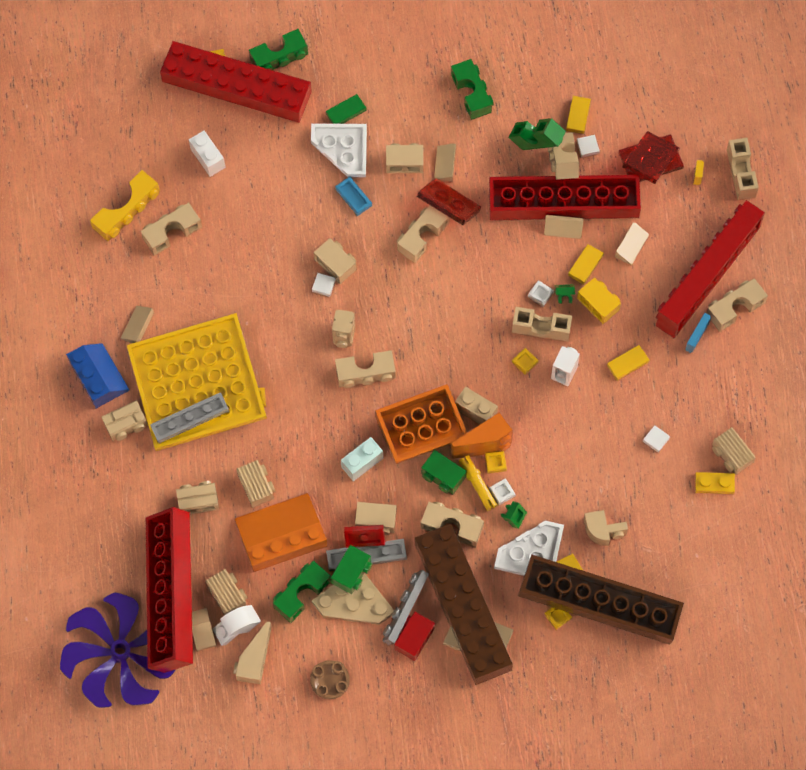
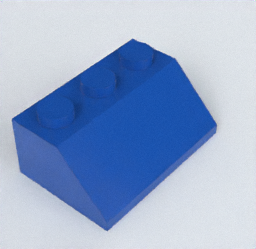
M103 343L83 345L66 354L70 365L96 409L130 391Z

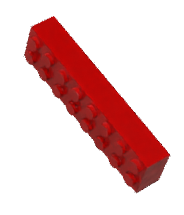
M172 41L160 70L161 79L164 83L298 123L301 121L312 93L310 81Z
M581 175L579 178L556 179V176L489 177L490 220L546 219V215L583 219L639 218L640 216L639 175Z
M746 200L743 205L739 204L733 218H728L724 223L723 231L715 234L712 239V245L710 247L707 245L701 253V259L694 261L690 267V273H685L681 278L680 286L678 288L674 287L668 296L669 300L666 303L663 301L659 306L658 314L656 315V327L675 339L760 229L765 212Z
M174 507L145 517L148 669L164 673L193 664L190 512Z

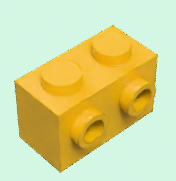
M595 277L578 291L577 299L602 324L606 323L620 310L621 303L618 296L614 293L611 294L607 290V286Z

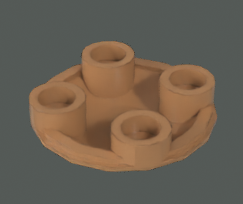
M324 661L313 668L310 675V684L313 691L319 697L336 699L347 691L350 684V676L341 662Z

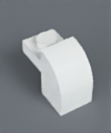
M252 605L243 606L224 615L220 619L221 622L212 630L221 646L227 645L237 635L251 631L261 620Z

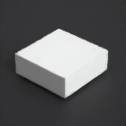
M595 135L577 139L581 158L599 154L600 150Z
M317 273L312 292L330 297L336 278Z
M538 280L529 292L528 298L544 307L554 293V290Z
M654 425L643 439V442L659 453L670 439V436Z
M506 478L489 487V491L498 505L516 496Z

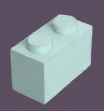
M370 437L341 459V467L352 481H355L384 458L383 450Z

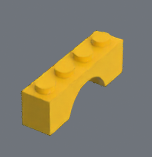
M143 170L129 182L132 196L125 206L115 210L102 208L90 220L92 228L105 240L109 241L111 238H115L119 234L120 229L130 224L133 217L137 213L142 212L146 204L159 195L158 183Z

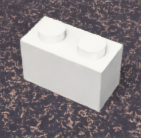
M205 130L189 139L191 151L209 177L226 168L223 156Z
M562 346L553 364L551 379L569 386L578 368L580 353L572 347L566 348Z

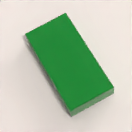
M356 94L327 110L326 115L332 124H344L367 111V108Z

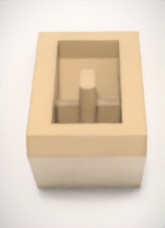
M207 608L192 612V634L197 651L216 646Z

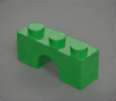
M299 29L282 35L284 46L282 50L277 52L271 51L266 43L249 49V56L253 65L274 70L278 67H285L292 61L303 59L308 55V46Z
M472 59L452 65L451 76L457 90L468 87L474 91L464 98L465 108L470 119L473 120L492 113L494 102L491 95H487L486 83L479 77L480 71L477 64L474 65Z
M552 118L540 119L536 127L528 121L516 122L508 138L522 150L558 147L562 143L566 131Z
M314 560L310 564L304 565L300 571L301 574L297 578H292L288 582L286 590L283 593L280 591L273 599L274 609L290 623L304 611V604L297 598L299 592L304 589H310L319 595L331 582V575Z

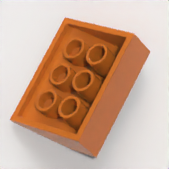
M448 384L375 410V418L396 464L449 445L467 434Z
M308 493L234 518L253 572L328 547L326 536Z

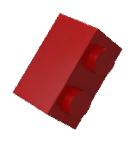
M414 612L412 616H408L404 624L405 628L402 633L400 632L394 644V649L416 661L433 633L435 623Z

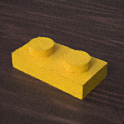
M696 472L695 493L734 494L735 473Z

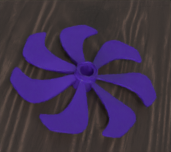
M116 592L103 599L104 602L114 606L118 612L120 622L119 640L114 641L103 616L95 608L86 607L71 615L67 620V632L81 627L86 628L101 637L110 646V649L84 642H71L62 650L60 661L62 673L71 679L74 668L78 663L90 658L111 656V659L97 667L83 681L82 692L85 697L96 707L106 708L112 706L104 693V686L110 671L118 662L121 663L120 687L123 700L130 705L151 704L158 696L159 690H149L139 685L126 662L128 657L160 679L169 678L175 670L164 673L148 669L146 656L130 652V648L147 645V630L130 643L125 641L138 615L139 605L137 601L132 597ZM123 648L125 653L117 654L115 649Z

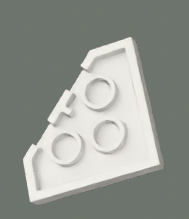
M311 124V144L347 177H366L367 124Z
M543 521L530 531L528 530L508 544L498 548L494 569L524 576L531 554L556 562L564 525Z

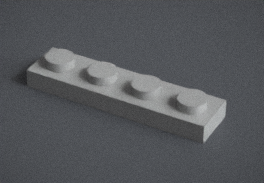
M220 392L150 424L158 443H161L229 412V409Z
M404 539L386 541L384 546L356 547L371 556V563L373 565L407 560ZM348 548L326 550L329 571L336 570Z
M424 570L413 573L409 580L410 586L408 590L403 592L400 598L402 602L399 608L397 607L392 614L393 620L390 625L386 626L383 632L384 638L382 641L391 645L396 642L429 575Z

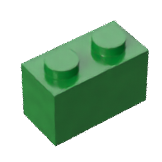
M436 450L433 451L421 467L422 477L430 483L433 481L439 485L438 488L444 493L449 492L452 495L465 480L467 473L466 470Z
M350 545L331 576V584L350 594L354 590L358 591L363 582L361 580L364 573L368 574L373 565L371 563V556Z

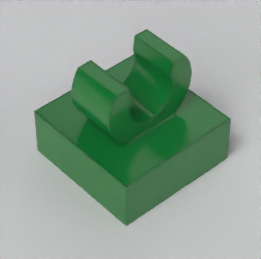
M574 284L555 285V294L558 295L559 304L562 303L563 296H568L569 303H572L573 298L571 295L575 294Z
M513 501L511 505L505 506L508 511L506 514H501V517L512 527L519 529L527 511L520 503Z

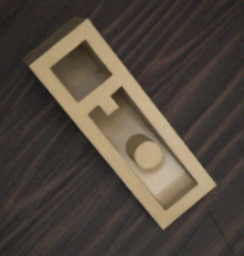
M271 622L264 624L240 655L239 662H235L233 674H236L237 681L261 685L272 628Z

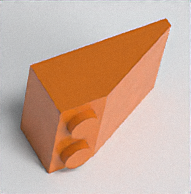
M499 412L451 443V457L458 459L465 458L467 455L473 457L485 455V453L499 452L500 450L505 451L511 446L513 430Z

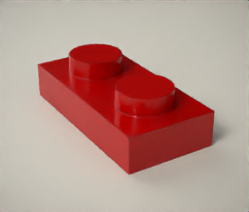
M384 525L344 527L346 548H349L350 545L354 547L385 545Z

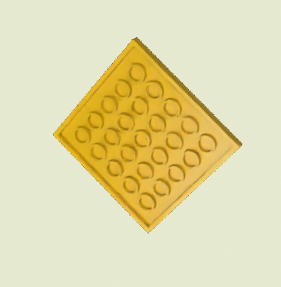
M237 313L127 345L156 451L267 419ZM221 392L229 412L158 443L150 424Z

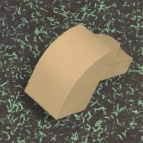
M604 510L585 513L584 515L586 533L596 544L608 546L611 537L613 539H620L627 535V522L607 525Z

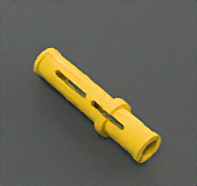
M465 456V460L461 458L459 463L467 471L466 478L468 481H471L486 511H490L491 506L493 509L497 507V503L480 476V470L476 469L470 456Z

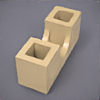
M573 132L565 133L563 141L558 147L548 148L551 171L555 172L556 179L579 178V161L577 152H575Z
M748 138L729 140L727 154L737 200L755 198L759 187L755 171H751V152Z
M187 203L178 206L169 215H163L157 222L146 225L141 234L143 240L155 256L170 247L169 239L166 236L170 230L180 229L187 237L202 228V224L194 209Z
M433 203L429 207L426 206L421 211L418 220L412 221L409 225V230L406 234L403 233L398 238L397 251L416 263L427 250V242L421 239L420 235L423 232L429 231L439 236L450 223V215Z
M755 278L751 281L746 280L739 285L737 290L727 292L723 299L719 301L714 300L710 303L707 314L710 315V320L718 331L721 332L736 321L737 314L732 308L734 305H744L751 313L766 303L768 295Z
M516 307L512 333L568 342L572 316L553 313L551 317H541L536 315L533 309Z
M392 350L373 353L374 363L368 369L359 368L355 364L354 356L335 359L339 387L352 388L357 384L370 385L376 381L389 382L396 378Z
M428 502L421 520V529L430 532L449 523L455 524L460 530L458 533L459 542L476 548L484 527V521L481 520V517L474 514L470 516L463 514V511L457 508H446L440 502Z

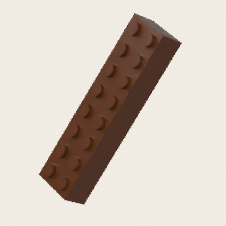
M452 524L415 537L417 551L426 572L429 573V579L475 685L512 671V661Z
M531 554L518 594L519 597L669 645L674 640L684 605L683 602Z

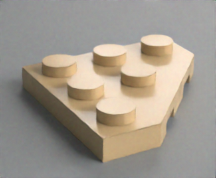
M365 573L361 578L363 582L358 591L354 590L350 594L332 585L312 600L313 605L323 618L329 619L337 618L344 621L368 622L380 625L392 616L394 612L393 608Z

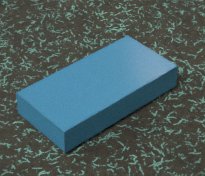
M351 177L335 186V190L357 216L372 207V202Z
M704 313L687 342L685 348L687 352L691 353L694 351L711 319L709 314Z

